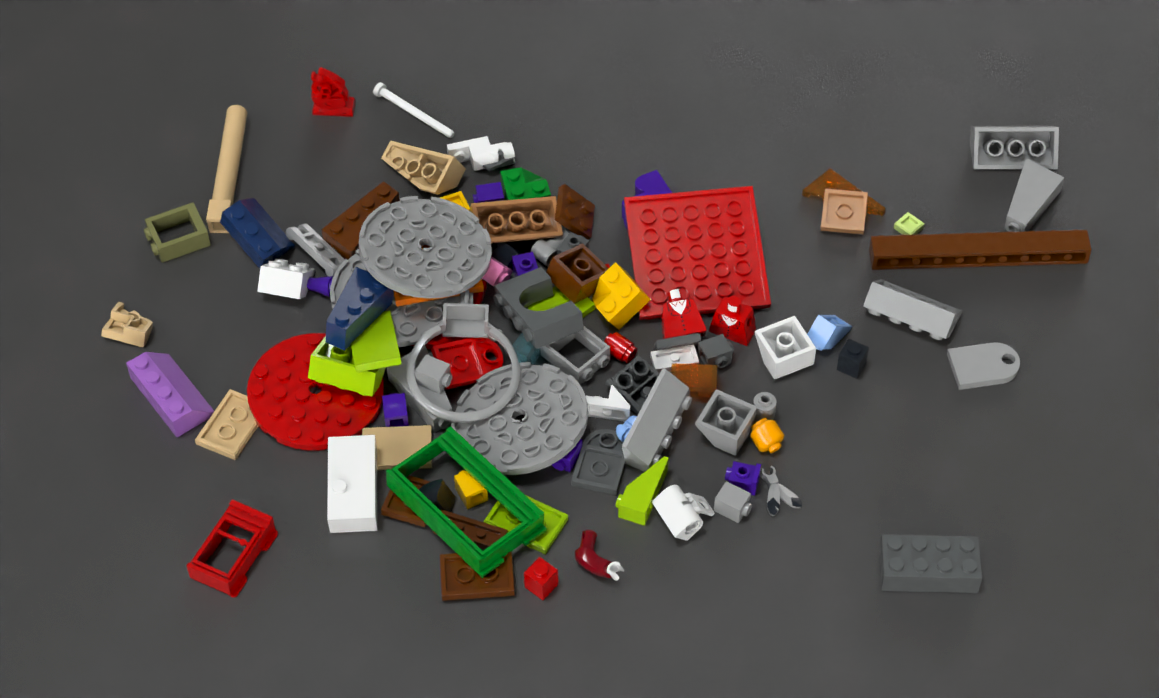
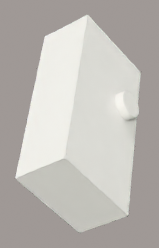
M375 435L328 437L327 520L330 533L377 531V445Z

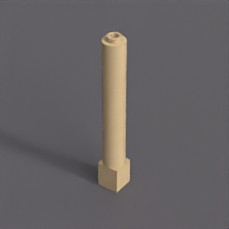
M232 105L228 107L226 112L212 200H209L206 218L209 233H229L220 223L222 212L233 205L247 120V110L240 105Z

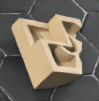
M118 302L111 310V317L102 328L101 336L144 348L150 336L153 322L141 317L135 310L128 312L124 309V303Z

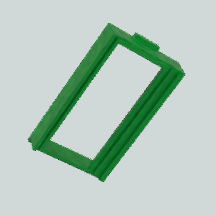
M451 426L446 429L445 433L391 470H386L387 487L482 578L504 563L503 557L510 551H513L521 544L527 546L547 531V528L544 526V512ZM443 451H446L521 522V524L483 551L406 478Z

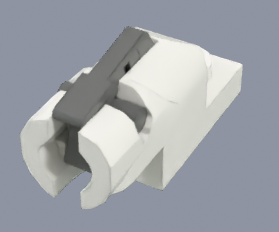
M488 136L447 144V154L454 156L460 163L470 160L474 171L481 169L491 171L499 167L515 164V159L513 158L515 153L511 142L490 145Z

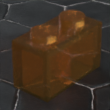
M671 363V373L688 386L690 391L698 392V396L711 397V392H715L717 365Z

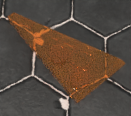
M830 168L804 188L802 195L807 198L809 195L821 197L824 202L825 189L863 191ZM868 196L867 213L883 216L886 208Z

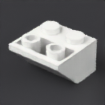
M284 259L269 261L268 264L262 265L260 268L257 292L295 299L304 298L308 292L307 281L309 278L314 277L315 269L309 268V264L306 263L291 265L288 264V260Z

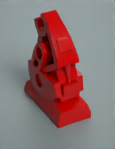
M322 67L318 69V74L313 71L311 75V80L313 81L311 97L314 102L312 115L353 117L356 101L354 97L349 96L345 80L334 72Z

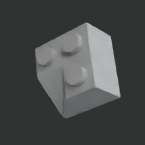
M716 389L695 422V425L716 448L736 456L751 432V427L756 423L757 406Z

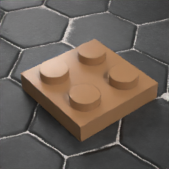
M825 189L821 231L864 235L868 192Z

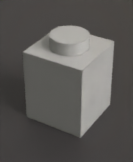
M426 354L415 370L417 385L441 394L443 389L448 387L452 381L450 364Z
M726 481L715 497L714 511L739 523L742 517H747L751 511V493Z

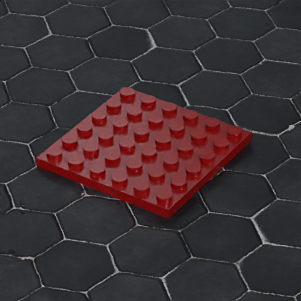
M753 186L624 197L634 281L651 299L639 311V320L661 318L662 305L670 303L668 292L675 289L681 290L683 300L693 298L700 314L715 313L722 299L732 296L739 297L741 303L749 305L753 309L771 307Z

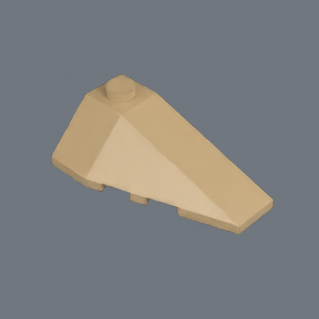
M394 141L389 142L381 158L421 191L436 195L457 187L466 170L454 156Z

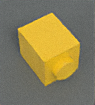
M462 470L457 475H454L455 489L467 509L488 501V491L466 470Z

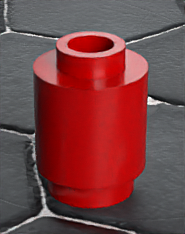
M618 332L610 333L604 340L610 346V354L621 362H631L638 351L633 342Z

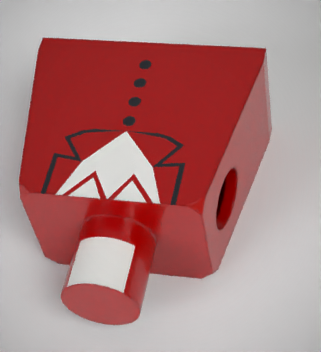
M680 289L669 291L668 298L670 303L663 304L661 308L663 339L699 333L701 337L705 336L706 326L694 299L683 300Z
M737 296L724 297L715 311L709 332L716 335L723 334L726 339L748 346L756 331L753 308L741 303V299Z

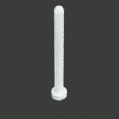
M380 82L375 86L373 90L375 96H383L448 138L454 136L453 130L387 90L385 84Z

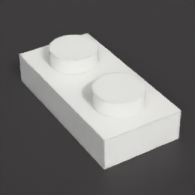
M694 344L650 352L653 368L659 373L662 368L669 372L699 367V359Z

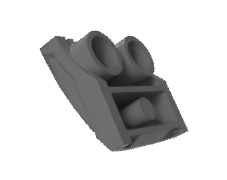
M637 355L604 384L609 385L610 388L613 385L629 403L630 409L638 414L660 373L650 366L646 360Z

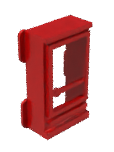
M232 499L229 507L192 561L186 565L190 578L226 593L230 597H237L247 582L245 574L261 550L267 551L278 536L273 517ZM234 524L254 533V535L247 542L246 539L237 538L226 532ZM223 537L236 541L241 546H246L228 574L205 564L219 546Z

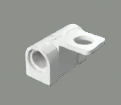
M679 485L667 487L652 501V504L674 537L687 541L703 525V521L699 516L700 513L709 516L715 514L704 497L692 493L684 494Z

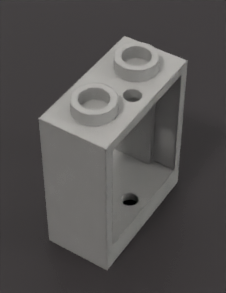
M585 326L584 330L540 347L543 358L553 366L560 368L561 372L568 376L572 375L579 384L590 380L597 370L607 366L610 361V346ZM574 338L595 354L594 357L579 369L558 353L559 350Z

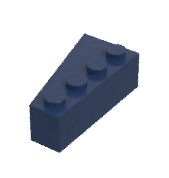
M355 267L326 321L325 342L345 351L368 326L393 304V290L377 281L368 271Z

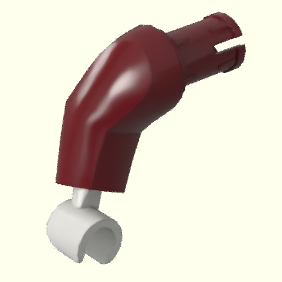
M593 530L583 531L580 547L575 550V560L594 575L605 578L612 577L615 581L619 580L616 572H624L623 567L619 562H611L599 557L594 551L597 533Z

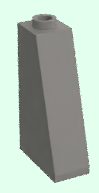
M1026 159L1007 214L1004 229L1013 232L1029 231L1061 192L1064 177Z
M425 346L418 354L415 370L426 354L429 355ZM409 353L401 358V365L387 367L388 380L400 394L405 393L406 401L427 425H431L432 431L436 433L440 429L447 428L452 421L432 415L421 407L413 397L407 383L406 374L407 363L411 354ZM418 385L422 394L430 402L442 409L452 411L444 389L439 394Z

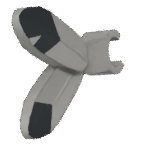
M771 465V475L765 474L762 468L761 478L766 481L769 487L767 498L769 514L775 516L778 513L780 499L793 508H801L802 502L800 498L778 483L775 468Z

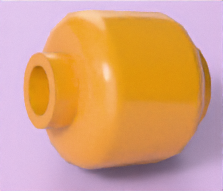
M763 418L751 427L750 437L760 452L769 451L774 453L782 447L781 442L784 439V433L775 420Z

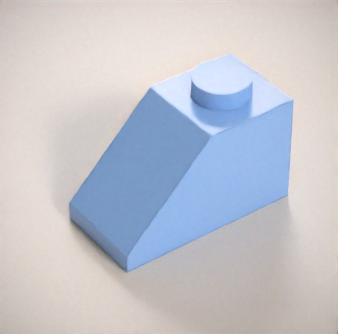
M818 315L807 335L816 349L822 351L823 349H832L851 330L852 326L836 315Z

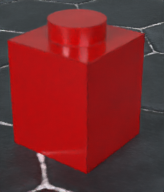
M539 556L524 572L525 588L541 600H544L558 585V569Z

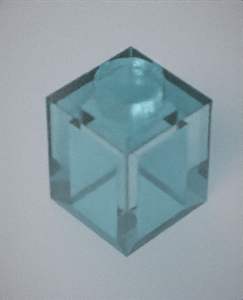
M523 333L520 334L512 345L519 363L531 362V365H534L541 356V348L536 349L531 342H527Z

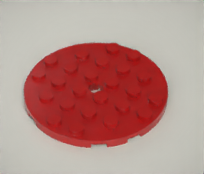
M326 333L298 335L276 344L261 356L251 371L247 385L249 409L257 425L265 434L268 433L276 438L277 442L288 447L301 450L328 449V437L360 436L362 429L368 427L370 423L373 424L381 410L382 396H384L383 378L379 388L372 397L363 396L351 390H342L330 384L318 383L308 378L311 354L326 336ZM316 386L322 390L317 394L309 391L312 387L316 388Z

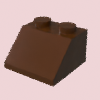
M582 243L554 256L546 273L551 277L552 283L575 304L589 297L596 290L599 277L609 268Z

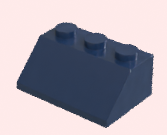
M255 198L239 200L222 212L220 223L259 269L262 265L268 264L269 261H275V259H278L295 247L293 242L287 238L286 234Z

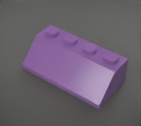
M144 352L126 362L131 380L176 437L210 419L214 413L212 407L169 354Z

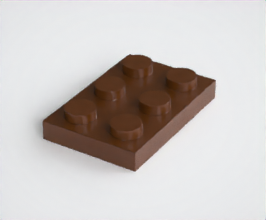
M512 551L503 557L504 563L483 578L457 553L440 554L442 601L515 596Z

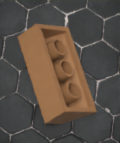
M556 196L471 203L469 209L479 219L481 226L487 229L491 243L563 236L561 224L555 221Z

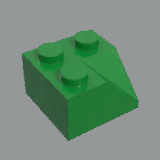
M522 167L500 171L505 200L551 197L547 179Z

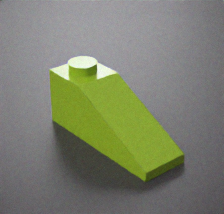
M664 456L627 485L623 494H619L616 501V507L619 508L618 518L646 525L653 508L652 501L658 496L668 472L669 457Z

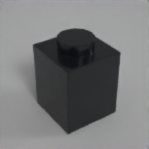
M848 339L839 353L837 370L857 379L867 363L869 347Z

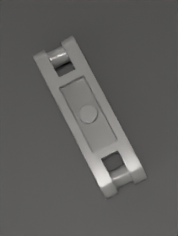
M306 223L299 225L298 228L293 226L286 229V236L289 240L297 242L322 266L327 277L334 276L338 267L345 260Z

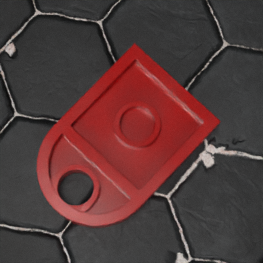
M467 338L435 345L431 348L434 358L450 364L452 381L448 387H445V390L477 383L476 380L481 376L502 367L503 354L500 347L489 338ZM485 353H493L496 356V360L491 361L487 359Z

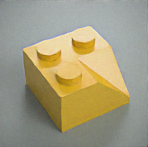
M616 262L599 277L593 296L596 308L618 330L651 300L627 271Z

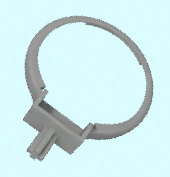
M469 290L460 293V304L444 303L443 320L428 329L418 339L410 354L406 370L409 389L421 407L434 416L453 422H474L493 416L512 400L520 382V365L514 347L500 330L489 323V305L473 304L474 294L469 293ZM443 333V337L488 338L489 335L504 347L510 357L512 364L510 385L497 402L485 409L466 413L442 409L430 402L417 385L415 362L421 349L426 343Z

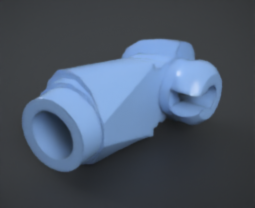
M630 416L623 425H617L616 435L622 442L626 439L637 416Z

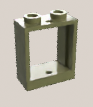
M194 202L145 219L147 227L143 229L148 241L152 240L153 243L150 245L154 256L159 255L162 263L211 246L208 231ZM190 221L195 231L194 233L161 243L157 232Z

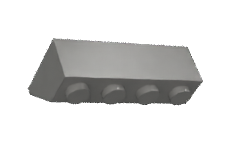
M971 126L970 150L973 169H1023L1026 159L1047 169H1058L1059 127Z
M882 279L872 282L863 305L873 315L880 316L884 314L889 316L888 320L897 324H901V322L907 323L910 329L917 332H922V330L930 332L929 336L937 340L950 337L962 314L960 309Z
M662 368L622 444L626 464L643 472L662 458L661 453L663 449H667L671 443L673 430H677L681 424V415L684 409L688 410L692 401L689 387L664 368Z

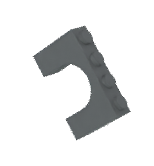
M542 267L494 285L496 295L493 298L496 306L503 309L506 318L513 321L515 328L520 330L525 340L531 342L536 349L584 330L582 312L572 301L544 311L526 309L533 303L553 296L551 277Z

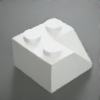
M795 316L755 331L763 362L774 380L814 364L816 347Z

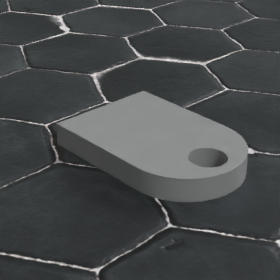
M994 342L950 348L947 351L959 390L1010 382L1017 376L1020 367V358L1017 352L1003 343ZM1010 359L1013 361V364H1005L1002 360Z

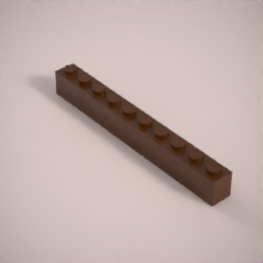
M1077 229L871 236L869 246L872 270L1086 264L1089 261L1092 250L1088 231Z

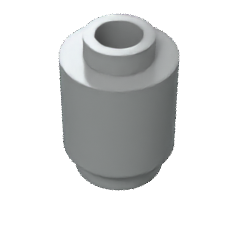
M761 392L754 397L753 405L757 406L756 422L763 418L768 420L774 419L777 401L771 393Z

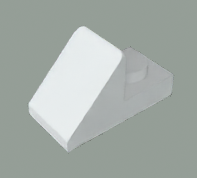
M611 385L609 399L600 396H586L589 411L588 417L623 422L630 417L629 403L613 385Z

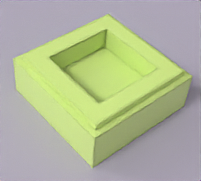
M907 212L894 223V229L904 235H916L924 228L925 223Z

